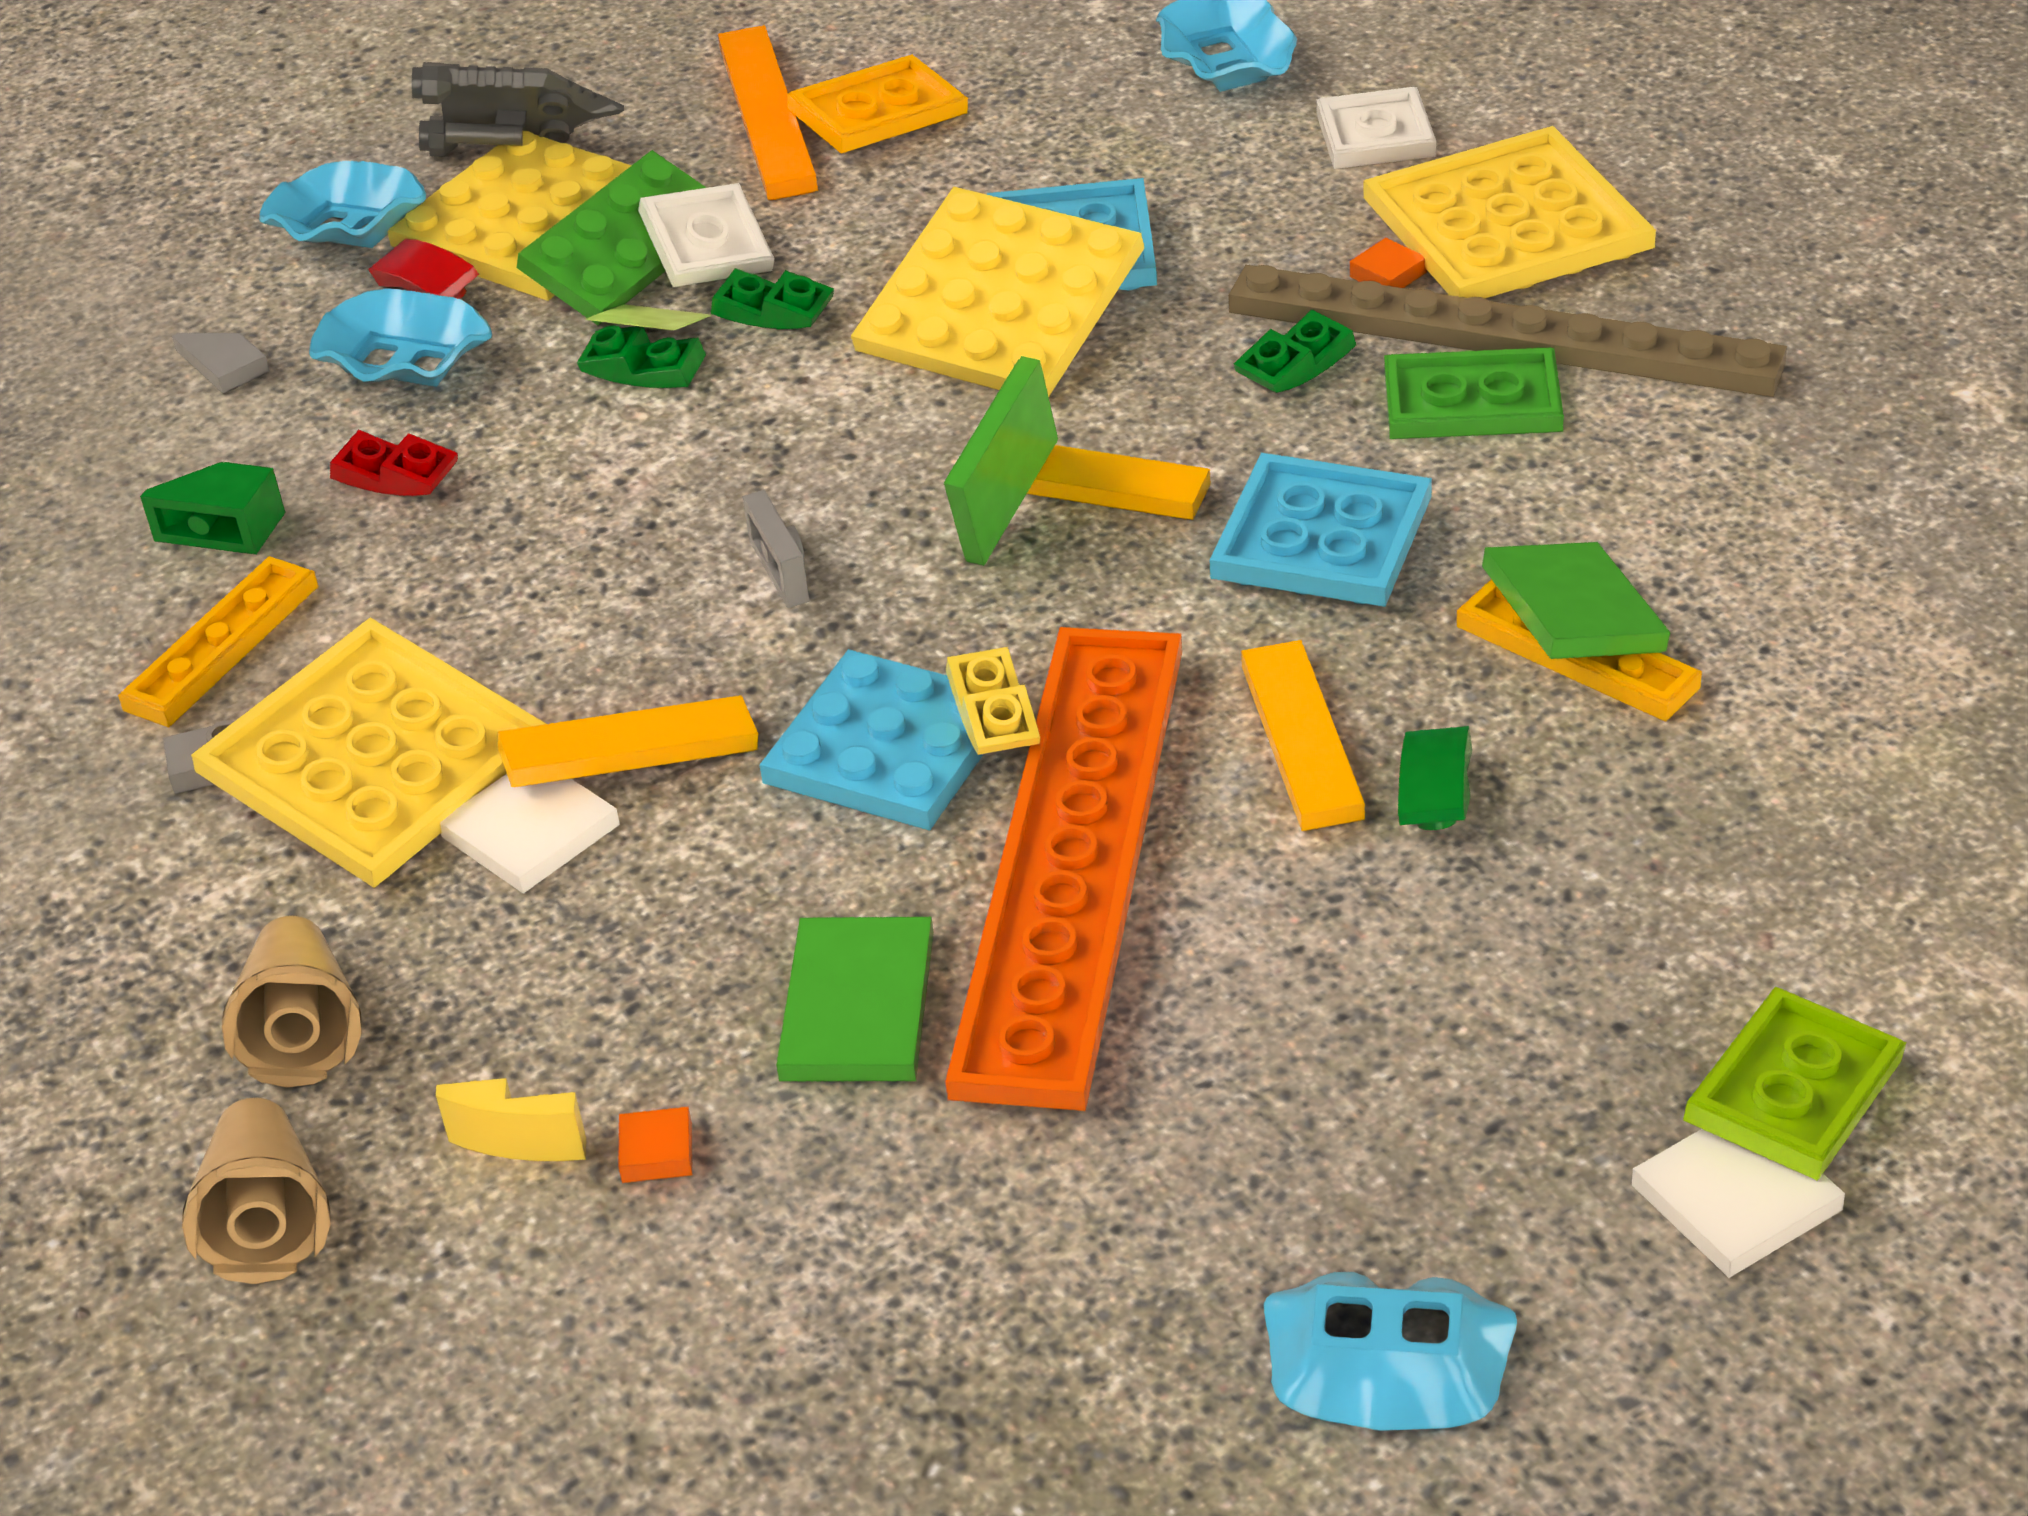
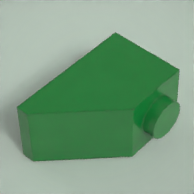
M219 462L146 489L140 496L155 542L257 555L286 513L273 468L230 462Z

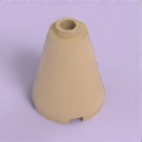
M284 916L269 922L260 932L225 1005L222 1016L225 1050L232 1060L234 1056L247 1067L248 1075L259 1082L286 1088L313 1085L326 1079L327 1071L337 1066L343 1060L345 1065L354 1056L362 1034V1018L359 1004L325 937L316 924L299 916Z
M246 1098L230 1105L219 1119L185 1201L182 1214V1229L187 1250L195 1259L197 1254L204 1261L212 1265L213 1274L228 1281L250 1284L281 1280L297 1272V1264L307 1258L312 1252H314L316 1257L323 1249L331 1225L330 1206L327 1195L285 1111L273 1101L264 1098Z

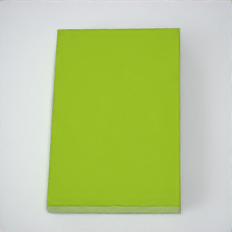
M1774 987L1689 1098L1683 1121L1818 1181L1902 1061L1907 1042L1779 987Z

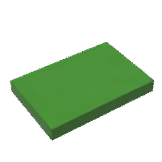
M1552 347L1384 355L1390 439L1563 432L1564 414L1555 350Z
M1024 356L1017 360L944 481L963 555L967 562L982 566L986 564L1058 441L1040 360Z
M1598 542L1485 547L1482 562L1483 569L1549 658L1562 659L1647 654L1667 651L1670 631Z
M813 917L799 919L776 1064L779 1081H916L934 935L932 917Z

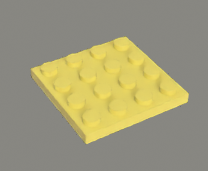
M1554 126L1363 180L1364 199L1407 248L1420 253L1425 258L1426 270L1448 295L1465 298L1482 297L1486 299L1512 290L1529 288L1536 283L1566 274H1576L1583 269L1606 262L1626 259L1633 254L1655 248L1656 229Z
M523 131V146L497 145L484 156L476 159L471 166L451 181L443 184L439 190L429 196L421 205L408 212L402 220L388 230L390 245L396 247L404 239H414L436 245L473 265L479 273L478 277L549 301L555 295L516 268L518 253L632 165L573 147L567 143L539 137V135H535L530 131Z
M953 187L852 333L851 339L855 351L996 390L1001 389L1017 360L1021 356L1040 360L1049 397L1143 252L1142 234Z
M370 617L191 754L196 773L375 888L442 833L440 822L463 803L507 774L498 749V731L546 723Z

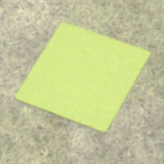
M625 304L588 317L586 320L677 330L711 315Z

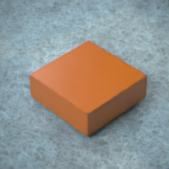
M1386 237L1350 261V277L1359 282L1375 281L1385 286L1405 288L1427 273L1425 258L1420 253Z
M689 1106L619 1114L618 1168L622 1183L692 1176V1120Z

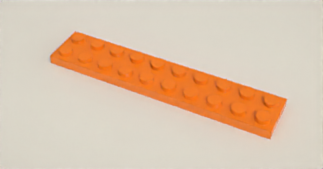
M1059 628L1036 719L1040 734V744L1030 745L945 1080L948 1100L1086 1111L1182 657L1181 633Z

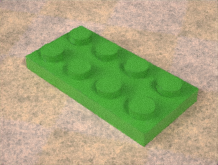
M651 150L519 252L516 268L586 318L625 305L665 272L639 214L640 198L706 187ZM592 321L598 326L602 323L599 321Z

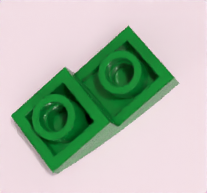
M735 268L712 297L711 314L730 321L762 328L799 329L811 327L833 298L834 288L787 270L784 271L776 283H773L755 274Z
M1311 309L1285 335L1270 329L1234 363V368L1236 372L1275 393L1287 391L1317 377L1349 353L1356 346L1353 330Z
M611 325L595 331L578 359L577 364L581 372L615 383L649 388H680L690 385L706 353L699 337L680 340L667 337L651 343L644 327L620 328L619 326Z
M1469 726L1405 732L1399 772V825L1417 824L1423 830H1440L1454 825L1456 821L1466 819L1471 797L1467 774L1472 754Z

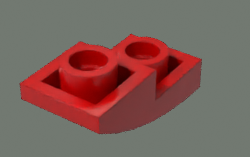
M404 239L368 269L379 286L402 287L406 291L430 293L461 299L466 294L465 286L479 275L473 265L457 255L436 245L414 239Z
M358 429L331 460L330 479L382 494L399 496L429 495L456 464L458 453L410 433L396 445Z

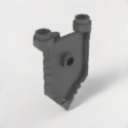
M423 62L422 67L412 68V98L422 99L423 104L441 103L443 116H430L429 121H420L419 150L429 151L430 156L434 157L447 156L458 146V143L523 146V131H530L535 135H539V137L565 143L569 140L570 134L574 132V128L592 122L595 119L617 115L624 111V105L592 92V90L582 87L548 68L524 67V69H513V67L496 68V66H486L485 68L472 65L460 67V64Z

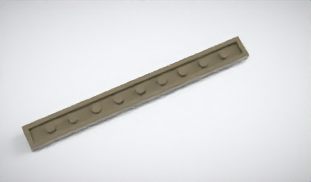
M1245 265L1228 295L1229 313L1298 323L1312 309L1357 333L1473 351L1552 347L1555 350L1556 364L1774 397L1786 364L1787 346L1767 343L1760 339L1744 340L1711 335L1701 330L1684 331L1658 327L1647 322L1631 323L1599 318L1588 313L1572 314L1545 310L1535 305L1518 306L1498 303L1482 297H1458L1435 293L1428 289L1412 290L1385 286L1375 281L1359 282L1332 278L1322 273L1306 274L1279 270L1269 265Z

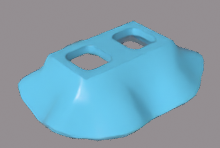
M1177 0L1163 8L1156 18V22L1161 25L1162 55L1182 64L1192 66L1196 75L1203 80L1211 81L1220 92L1265 81L1269 76H1278L1285 73L1289 68L1292 53L1297 44V37L1274 14V7L1267 0ZM1218 43H1228L1233 49L1214 55H1207L1201 50L1202 47Z
M365 161L326 163L307 171L292 182L283 181L263 203L259 220L267 225L285 228L294 239L302 242H332L373 248L388 235V230L426 200V192L417 177L403 167ZM332 217L343 218L341 222L332 221L322 224L325 220Z
M380 289L367 291L349 298L330 312H326L311 338L309 355L312 359L337 364L345 372L351 373L363 382L397 380L437 387L461 356L492 337V331L488 322L478 311L461 299L400 289ZM375 349L396 351L386 364L373 365L363 363L369 353ZM425 356L442 359L433 371H427L414 365L419 358Z
M1333 1272L1319 1276L1297 1288L1272 1293L1264 1302V1315L1269 1336L1272 1364L1271 1383L1280 1402L1309 1417L1377 1431L1451 1428L1484 1418L1492 1410L1499 1398L1500 1385L1517 1326V1317L1511 1308L1489 1301L1470 1287L1453 1279L1438 1277L1419 1280L1407 1289L1379 1288L1368 1277L1355 1272ZM1336 1303L1368 1306L1372 1310L1370 1333L1364 1338L1333 1337L1328 1335L1325 1331L1327 1309ZM1412 1308L1445 1311L1449 1315L1448 1338L1442 1343L1407 1341L1402 1336L1404 1313Z

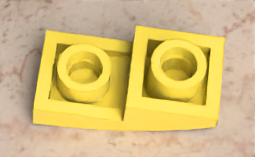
M1008 647L947 657L946 673L963 725L977 755L1040 744V734L1025 685H1019Z
M506 1078L436 1085V1098L450 1143L479 1153L509 1159L529 1161L586 1160V1135L575 1092L511 1098Z

